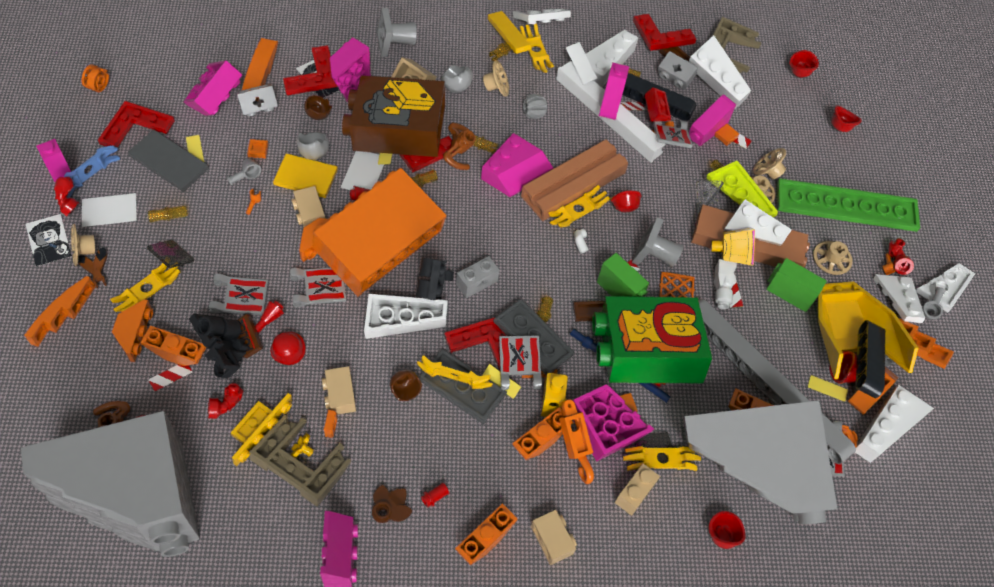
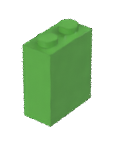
M617 253L602 264L597 283L611 296L645 297L648 293L649 282Z
M786 258L783 264H777L767 281L770 284L766 290L807 312L827 281Z

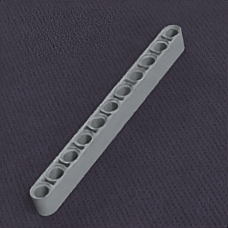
M704 299L698 300L707 338L775 405L810 402ZM822 413L829 458L834 463L841 464L856 452V447Z

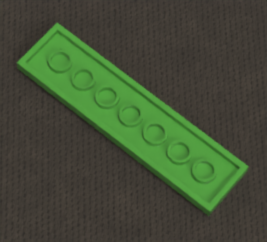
M780 178L777 182V211L915 232L920 229L918 199Z

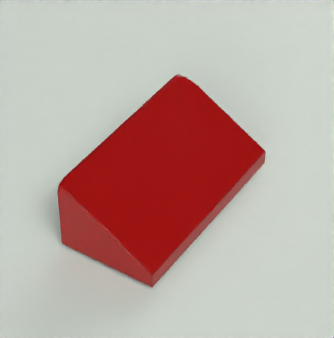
M651 88L645 94L650 121L672 120L666 92Z

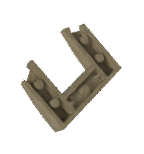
M725 17L721 18L713 34L723 49H725L728 41L757 49L761 46V42L755 41V37L759 36V32ZM730 58L739 73L743 71L747 73L749 71V66Z
M284 415L250 451V460L265 471L271 470L298 489L302 497L318 507L348 468L351 459L344 460L340 453L344 450V446L339 443L315 471H312L285 452L307 423V420L300 418L298 424L286 422L287 415Z

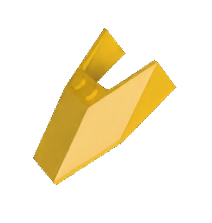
M855 282L825 284L818 296V323L834 379L839 378L843 351L857 352L858 330L865 320H869L885 329V355L906 372L912 373L919 348L896 314Z

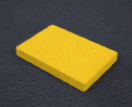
M285 154L273 184L295 191L315 186L318 196L326 198L338 168L334 165Z

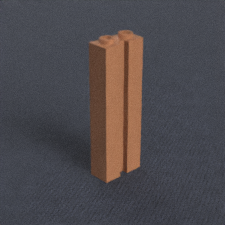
M606 139L524 185L521 197L542 221L550 218L549 212L556 211L562 206H566L579 199L597 185L601 188L625 174L628 162L620 153L616 154L615 146Z
M702 204L691 243L711 248V241H722L723 232H727L724 229L735 213ZM791 230L781 246L755 238L754 261L776 267L778 263L783 264L784 260L788 258L804 268L807 263L805 253H807L810 243L807 242L808 234Z

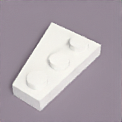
M544 9L542 13L541 11L527 10V14L513 11V18L527 21V24H536L537 21L547 23L551 22V19L564 21V18L571 17V10Z
M747 200L742 202L724 231L754 228L755 238L778 246L783 244L792 230Z
M959 263L937 278L930 280L927 284L920 286L916 292L927 300L932 301L936 287L944 288L946 291L939 304L948 313L975 273Z
M875 274L873 280L876 284L881 285L883 294L889 296L893 301L892 306L903 321L923 323L925 315L912 278Z

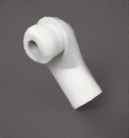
M584 229L574 232L575 243L580 254L589 251L584 240L587 237V232Z

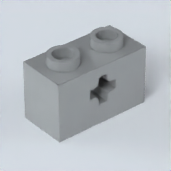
M669 51L658 66V74L662 79L669 80L676 87L686 90L695 78L698 67Z
M270 83L236 92L243 115L254 116L258 111L264 110V112H269L278 106L273 87ZM255 97H259V99H262L259 101L260 104L257 105L255 102H253L256 100Z
M488 256L458 272L456 285L465 298H468L498 282L500 270Z

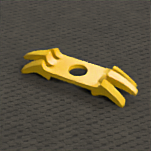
M537 23L534 24L535 37L532 35L529 25H526L527 36L524 27L520 26L521 34L531 45V50L528 52L532 59L533 67L547 73L545 65L552 68L554 64L550 61L549 54L546 53L541 41ZM537 46L541 51L534 52L532 47Z
M597 185L579 199L566 206H562L556 211L549 212L550 217H559L551 221L550 224L558 225L561 228L570 226L575 220L595 209L598 210L610 198L609 196L605 197L606 191L592 198L600 189V186ZM581 205L584 210L576 212L574 206Z
M166 258L147 277L130 289L127 288L121 295L111 298L112 303L123 302L113 310L115 312H123L138 302L147 300L164 286L171 285L180 273L177 269L178 264H174L169 270L164 272L170 262ZM144 284L152 285V289L149 292L141 291V287Z
M422 355V363L417 361V365L433 378L436 375L467 383L471 385L472 389H483L493 385V383L488 381L491 375L477 376L472 371L469 373L442 366V362H431L424 355Z
M685 446L679 448L632 447L625 449V453L636 454L623 456V461H644L627 466V471L637 470L642 464L650 469H689L697 471L695 464L689 462L682 463V461H701L700 456L693 454L695 452ZM659 453L666 454L668 462L660 463L657 455Z

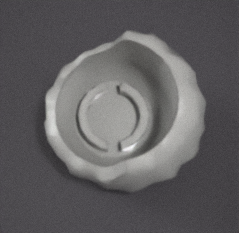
M451 65L442 75L441 81H445V87L449 92L462 93L471 85L473 72L466 66Z
M309 132L305 135L302 133L297 135L298 151L306 159L319 160L327 154L329 139L326 134Z

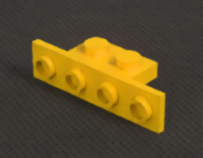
M289 393L273 411L258 401L231 431V435L243 444L232 457L234 465L237 466L240 462H245L250 456V450L257 445L269 429L271 430L282 413L286 414L292 407V397Z

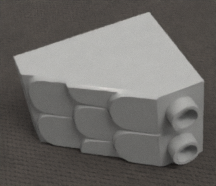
M820 400L684 416L685 437L689 449L718 464L720 471L748 485L751 492L793 514V521H799V524L827 522L825 510L838 509Z
M164 411L21 448L23 474L31 481L32 486L44 493L46 499L56 507L87 518L88 524L112 531L117 536L131 543L154 551H160L163 557L183 554L189 550V542L200 540L183 446Z

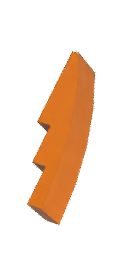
M265 38L260 39L250 62L242 90L265 85L267 75L270 74L278 41Z
M86 276L68 288L40 314L24 335L31 345L38 347L49 330L57 333L67 317L76 318L95 289V285L90 277Z
M899 319L919 348L917 356L945 369L954 351L935 344L936 339L919 332V326Z

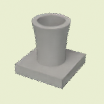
M388 8L381 9L377 28L381 57L388 56L391 42L414 46L417 37L416 23H391Z
M657 217L643 234L632 263L639 265L648 254H651L672 268L678 261L684 245L672 242L658 235L664 220Z

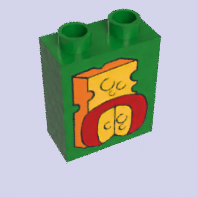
M605 296L602 312L593 313V335L602 336L603 341L597 343V365L606 366L609 383H704L712 361V354L698 298Z

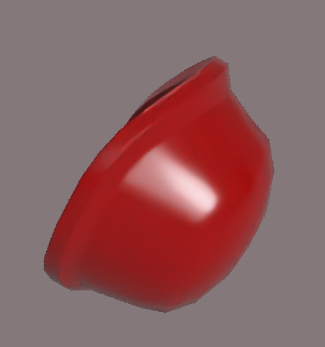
M801 50L792 55L789 65L795 76L803 78L810 76L819 67V61L811 51Z
M836 105L834 108L831 123L838 131L849 132L862 122L860 117L839 105Z
M623 191L612 197L610 202L614 204L619 212H633L639 208L642 195L638 191Z
M292 331L277 335L270 348L272 358L283 365L297 364L303 359L306 352L303 338Z
M843 351L838 379H834L830 365V374L835 382L843 384L856 381V354L850 351Z
M721 511L715 514L709 522L708 530L711 539L715 545L722 549H732L742 544L746 539L743 523L734 513Z

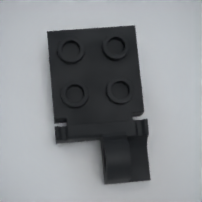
M429 258L421 259L419 275L431 278L430 280L418 279L416 297L428 300L442 299L440 295L443 292L444 280L453 281L454 272L446 271L445 263L447 261Z
M193 313L189 320L201 338L203 345L210 349L205 357L208 361H215L213 367L215 376L218 378H230L241 367L238 362L246 354L245 350L248 348V345L244 344V339H237L241 333L240 323L237 320L225 319L224 317Z

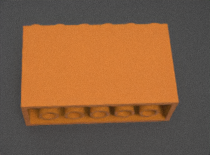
M400 168L396 172H390L382 182L378 181L375 183L370 191L363 192L358 197V200L353 203L349 202L339 214L334 213L324 225L319 224L313 232L312 248L355 295L359 297L439 234L447 215Z

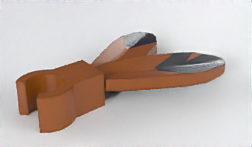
M104 247L97 251L94 262L85 256H78V264L93 275L92 281L97 289L99 281H102L105 286L107 285L101 273L107 259V251Z

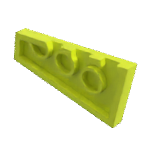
M734 161L707 174L706 178L737 204L741 205L744 200H747L770 216H777V209L738 161Z

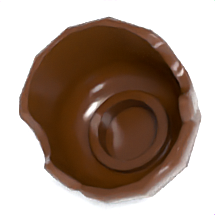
M317 95L308 97L304 103L306 114L314 120L325 119L332 109L328 99H323Z
M402 369L397 371L390 379L389 386L397 400L409 401L420 394L422 383L413 370Z

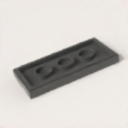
M152 130L128 151L131 158L182 192L188 189L209 169L206 163L155 130Z
M522 299L511 305L493 320L507 336H539L541 371L545 375L553 373L575 354Z
M441 349L431 361L442 362V366L465 373L472 371L477 376H483L444 349ZM424 371L419 376L421 383L483 425L507 395V391L502 390L495 383L488 388L472 389L471 385L439 375L433 378Z

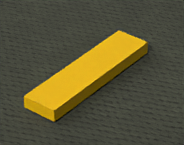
M503 11L488 14L489 22L515 54L531 50L530 43Z

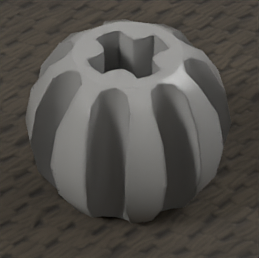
M539 94L527 96L523 103L525 115L530 119H541L547 111L545 98Z

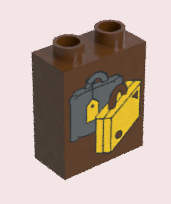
M361 75L358 89L349 90L348 108L352 111V114L343 115V136H351L353 151L438 157L446 107L445 81Z

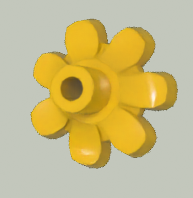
M308 433L303 437L300 436L297 441L298 444L292 446V457L296 458L302 453L309 457L312 455L314 450L308 446L310 439Z

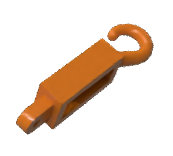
M565 400L561 405L564 417L559 418L568 456L569 459L578 458L582 467L578 468L580 478L585 484H590L594 480V471L586 455L592 454L593 450L583 412L577 413L573 400ZM573 419L575 420L577 430L574 432L572 431L570 425V420Z

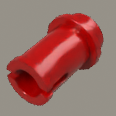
M442 482L431 491H425L423 496H421V500L427 508L435 506L434 503L450 493Z

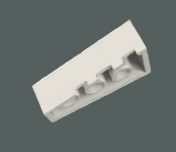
M623 30L586 53L597 77L594 81L598 85L603 87L607 83L612 62L623 65L632 55L636 48L637 36Z
M714 35L690 57L689 62L698 67L697 75L720 96L724 94L736 104L735 109L747 99L751 89Z
M369 294L364 327L365 338L446 327L448 301Z
M898 385L887 396L859 440L855 453L871 463L934 408Z

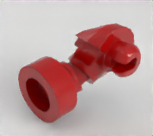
M59 177L54 187L55 199H58L57 203L60 206V212L67 217L77 207L79 202L74 198H67L68 193L73 187L72 178Z
M897 238L896 241L891 240L889 242L888 252L891 258L895 259L893 263L895 271L900 275H907L913 271L914 263L903 251L905 241Z
M231 383L225 387L223 402L218 398H209L208 419H217L221 414L227 413V410L230 412L243 396V390L238 384Z

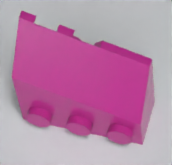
M352 37L330 57L332 78L348 102L349 90L358 89L360 76H371L369 47Z
M226 60L207 65L208 71L199 77L200 84H196L183 101L186 105L205 116L217 113L220 108L219 104L228 99L230 90L238 86L240 83L239 79L242 76Z
M513 133L482 166L481 179L511 197L522 191L524 185L554 168L541 149Z
M607 384L573 400L577 413L583 412L593 450L592 455L596 462L631 445L655 430L650 424L647 425L640 419L641 416L636 411L633 412L625 404V401Z
M325 511L323 542L325 547H322L323 566L320 567V575L324 587H353V582H357V568H353V560L358 558V546H354V538H358V524H354L353 517L332 511Z

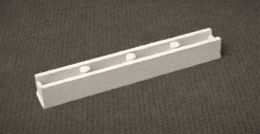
M572 61L558 68L556 80L649 162L652 163L654 159L663 153L662 147L665 144L658 143L656 134L623 105H619L616 120L599 116L605 90L594 80L583 84Z

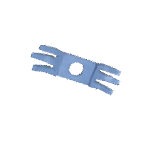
M107 146L99 148L94 156L74 171L66 172L64 177H70L73 180V187L67 195L68 198L71 197L75 189L82 187V183L100 169H106L109 163L120 160V157L117 155L108 156L118 150L117 147ZM92 165L91 171L84 173L85 168Z

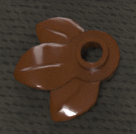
M381 485L374 492L373 500L375 505L372 508V517L376 522L386 523L390 520L401 522L412 514V509L405 506L406 489H396L389 492L384 485ZM385 510L387 513L386 515L381 516L379 515V511Z

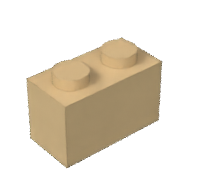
M315 186L293 191L295 199L291 200L294 210L298 209L299 214H296L299 225L302 224L304 228L318 218H325Z
M349 366L325 370L326 378H322L323 390H328V396L324 397L326 409L336 411L337 415L356 412Z
M642 464L620 493L615 503L632 516L660 476Z
M556 510L533 520L531 528L550 565L573 555L577 546L573 535H569L565 528L566 522L564 517L559 515Z

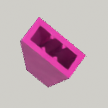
M612 62L599 116L616 120L629 66Z
M723 94L692 124L689 131L691 140L701 146L711 139L716 131L729 123L736 104Z
M55 139L36 145L54 182L59 177H64L66 172H71Z

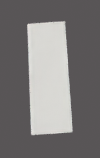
M580 42L566 47L582 83L585 84L597 79Z

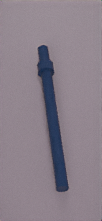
M576 329L571 331L570 335L581 342V346L596 353L597 344L594 343L592 338L584 336ZM639 383L666 403L671 398V396L652 383Z

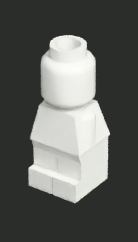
M719 259L714 273L715 302L719 309H728L733 300L731 288L737 263Z

